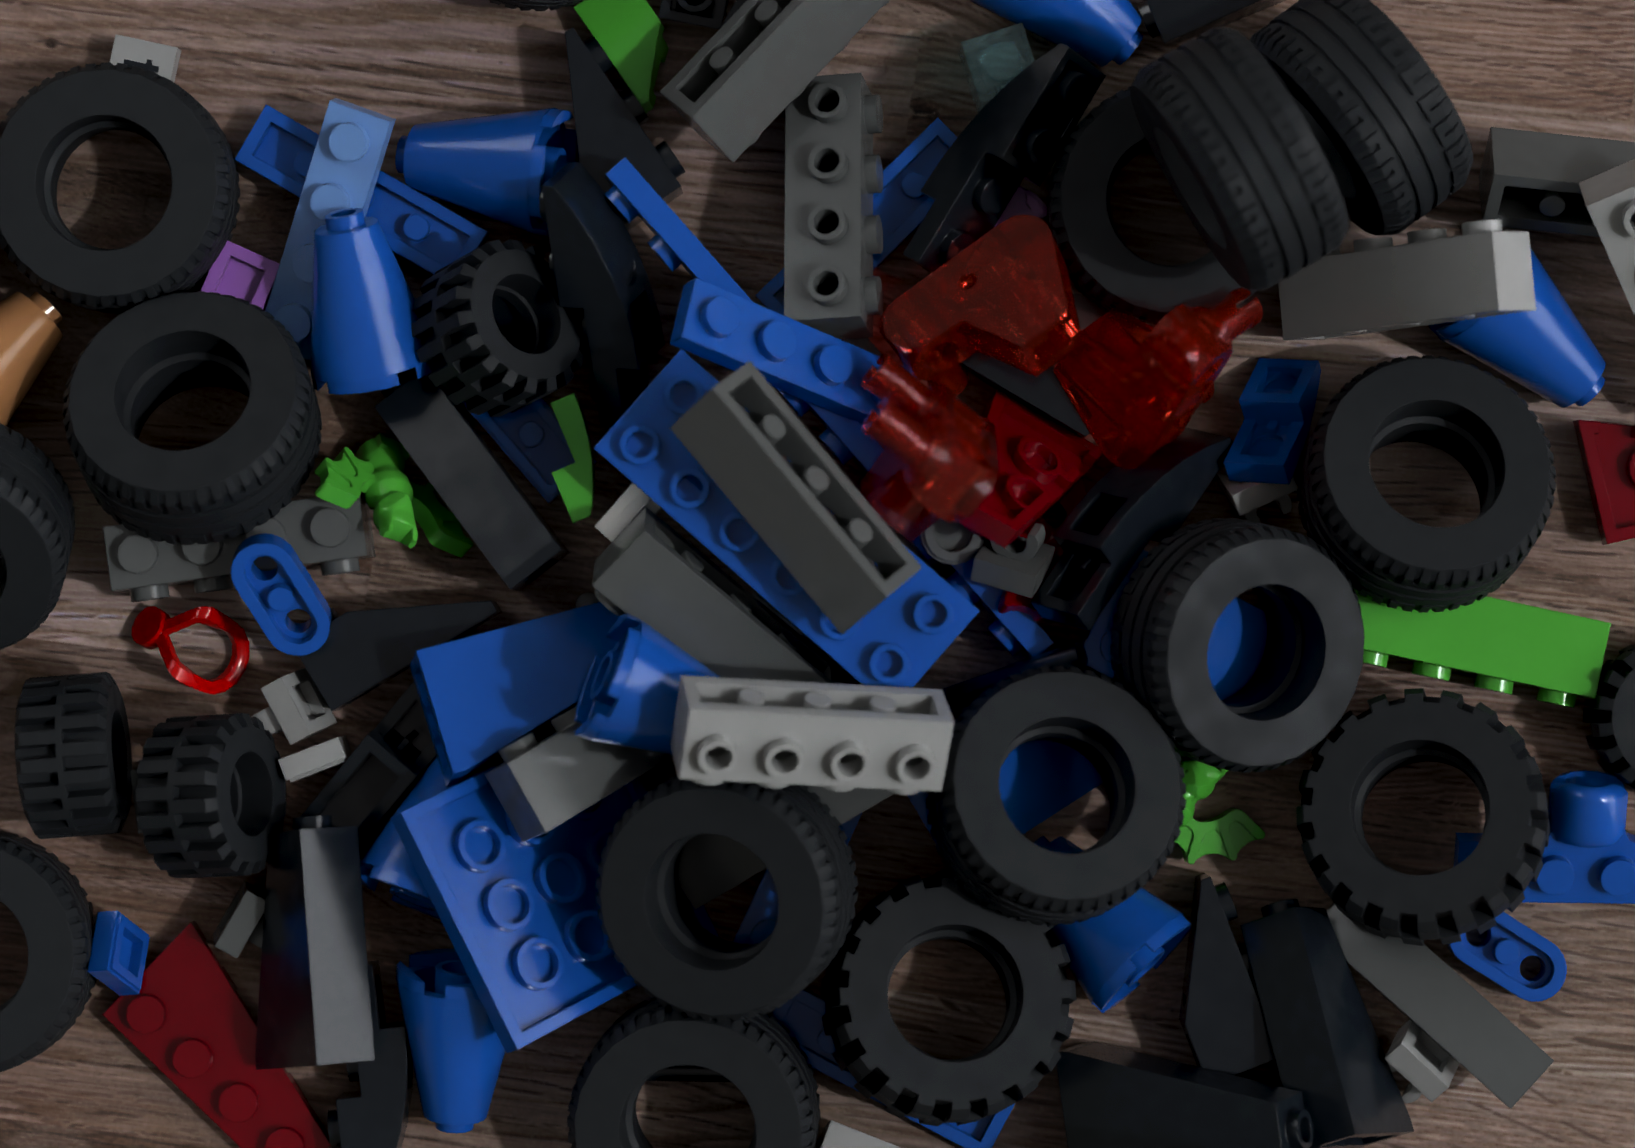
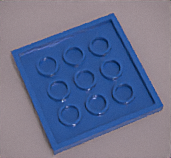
M498 765L391 817L506 1054L528 1045L636 986L633 982L634 978L631 975L627 976L623 968L625 966L622 962L618 963L614 958L615 952L613 949H609L607 944L608 935L603 934L601 929L603 923L598 918L600 905L596 902L595 894L598 893V889L595 886L596 878L600 876L597 872L598 863L602 861L600 855L603 848L607 846L606 841L609 834L614 831L613 827L622 819V815L626 810L648 793L641 777L636 778L547 833L522 842L484 775ZM679 886L684 904L693 918L708 932L719 937L704 905L694 910Z

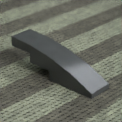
M1334 902L1326 910L1347 963L1507 1107L1511 1109L1554 1062L1551 1057L1426 945L1404 944L1402 939L1396 936L1388 935L1384 939L1370 933L1365 925L1356 919L1351 921L1337 909Z

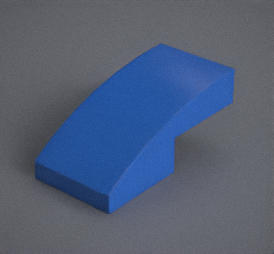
M1259 358L1239 398L1244 421L1224 460L1229 481L1290 484L1306 442L1315 408L1321 375V367L1318 360Z

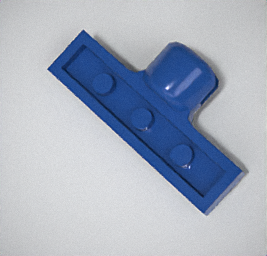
M1578 770L1561 773L1551 782L1548 810L1550 825L1548 847L1544 848L1542 856L1543 867L1536 882L1530 881L1524 890L1525 899L1522 902L1635 904V835L1626 832L1628 792L1624 784L1616 776L1599 771ZM1456 833L1454 866L1462 862L1474 851L1481 839L1482 833Z

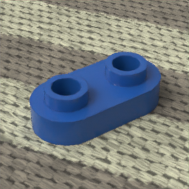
M256 534L245 539L237 547L231 566V579L239 595L268 640L276 649L293 656L308 655L317 651L328 638L331 625V610L328 602L295 550L286 540L273 534ZM259 557H270L276 562L277 567L270 571H263L255 565L254 561ZM294 609H301L310 615V619L304 623H296L288 617V613Z
M1502 912L1495 918L1497 925L1487 930V936L1482 943L1471 945L1466 939V933L1460 935L1462 941L1447 944L1450 952L1458 960L1513 995L1527 1001H1543L1554 996L1561 989L1566 979L1567 965L1561 950L1555 944L1505 912ZM1528 956H1536L1541 964L1539 974L1532 979H1525L1520 973V964Z

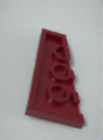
M192 921L145 969L140 993L138 995L120 996L102 1015L240 1148H329L331 1144L327 1130L291 1073H288L285 1068L256 1070L257 1022L236 991L238 988L224 966L221 967L207 945V939L196 921Z

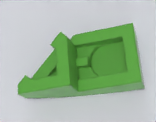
M584 0L573 7L644 111L647 113L653 109L656 100L653 90L660 62H665L669 47L663 38L664 26L646 0Z
M572 393L550 404L575 461L571 465L552 472L574 524L591 516L595 490V464L586 420L577 396Z

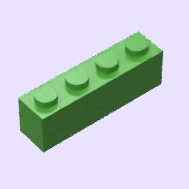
M1353 588L1358 597V604L1361 607V618L1364 625V664L1387 668L1390 656L1413 661L1412 674L1444 681L1450 680L1451 670L1476 675L1474 683L1476 688L1512 695L1514 683L1539 688L1537 701L1570 708L1575 707L1577 697L1596 698L1611 627L1609 622L1487 596L1480 601L1475 600L1473 604L1467 606L1460 605L1459 608L1451 611L1446 608L1443 612H1433L1431 609L1424 613H1419L1414 609L1412 612L1402 610L1400 606L1395 609L1387 607V604L1383 602L1378 604L1372 601L1373 597L1368 595L1364 597L1358 594V590Z

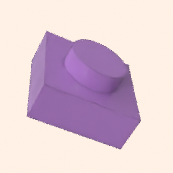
M227 240L220 255L211 266L200 292L220 293V295L242 298L248 301L249 304L257 305L265 311L280 264Z

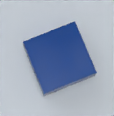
M118 910L98 912L87 972L119 996L138 995L142 987L150 936Z

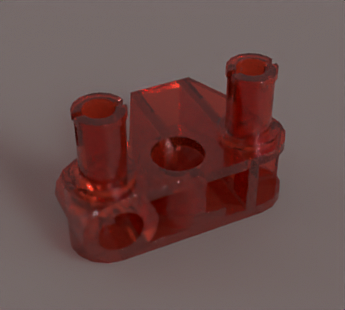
M1028 214L1013 216L1001 222L907 290L886 308L878 325L881 335L896 352L904 368L918 380L927 381L930 390L933 389V394L943 399L953 398L965 389L968 383V373L960 363L977 351L1037 377L1084 343L1067 264L1047 223L1039 217Z
M1244 288L1234 289L1226 298L1210 309L1200 306L1189 307L1187 304H1181L1170 311L1155 327L1112 309L1073 336L1053 371L1099 449L1108 460L1121 468H1137L1153 452L1164 444L1172 442L1182 434L1199 405L1206 403L1213 397L1214 382L1233 352L1232 341L1249 328L1255 327L1262 320L1263 310L1257 297L1240 309L1236 307L1251 294L1249 290Z
M884 353L877 359V364L880 365L879 369L877 370L872 365L861 382V386L864 389L870 390L881 399L877 404V408L881 411L878 414L872 409L864 420L861 431L886 448L861 481V494L883 521L912 542L938 519L952 523L954 521H963L986 499L994 487L999 474L995 425L986 417L982 418L956 397L948 386L940 384L938 386L932 385L928 388L893 360L890 354Z

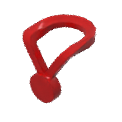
M149 606L137 615L132 626L131 635L133 641L146 649L158 647L171 676L178 682L198 691L213 695L226 692L237 684L246 670L249 660V641L245 630L230 617L213 607H196L170 618V615L156 606ZM196 623H202L222 630L229 636L232 643L230 663L218 677L208 680L203 679L180 662L169 634Z

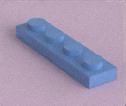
M338 98L329 101L265 310L275 320L284 325L285 330L289 331L294 342L300 348L303 358L310 361L314 231L318 227L325 225L324 216L334 211L361 208L363 209L364 217H366L396 119Z

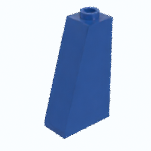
M601 602L416 650L410 664V669L446 787L466 780L501 758L499 750L533 732L534 736H537L553 726L551 723L552 719L577 706L581 690L596 654L605 657L607 652L613 650L617 641L607 638L606 635L620 616L615 615Z

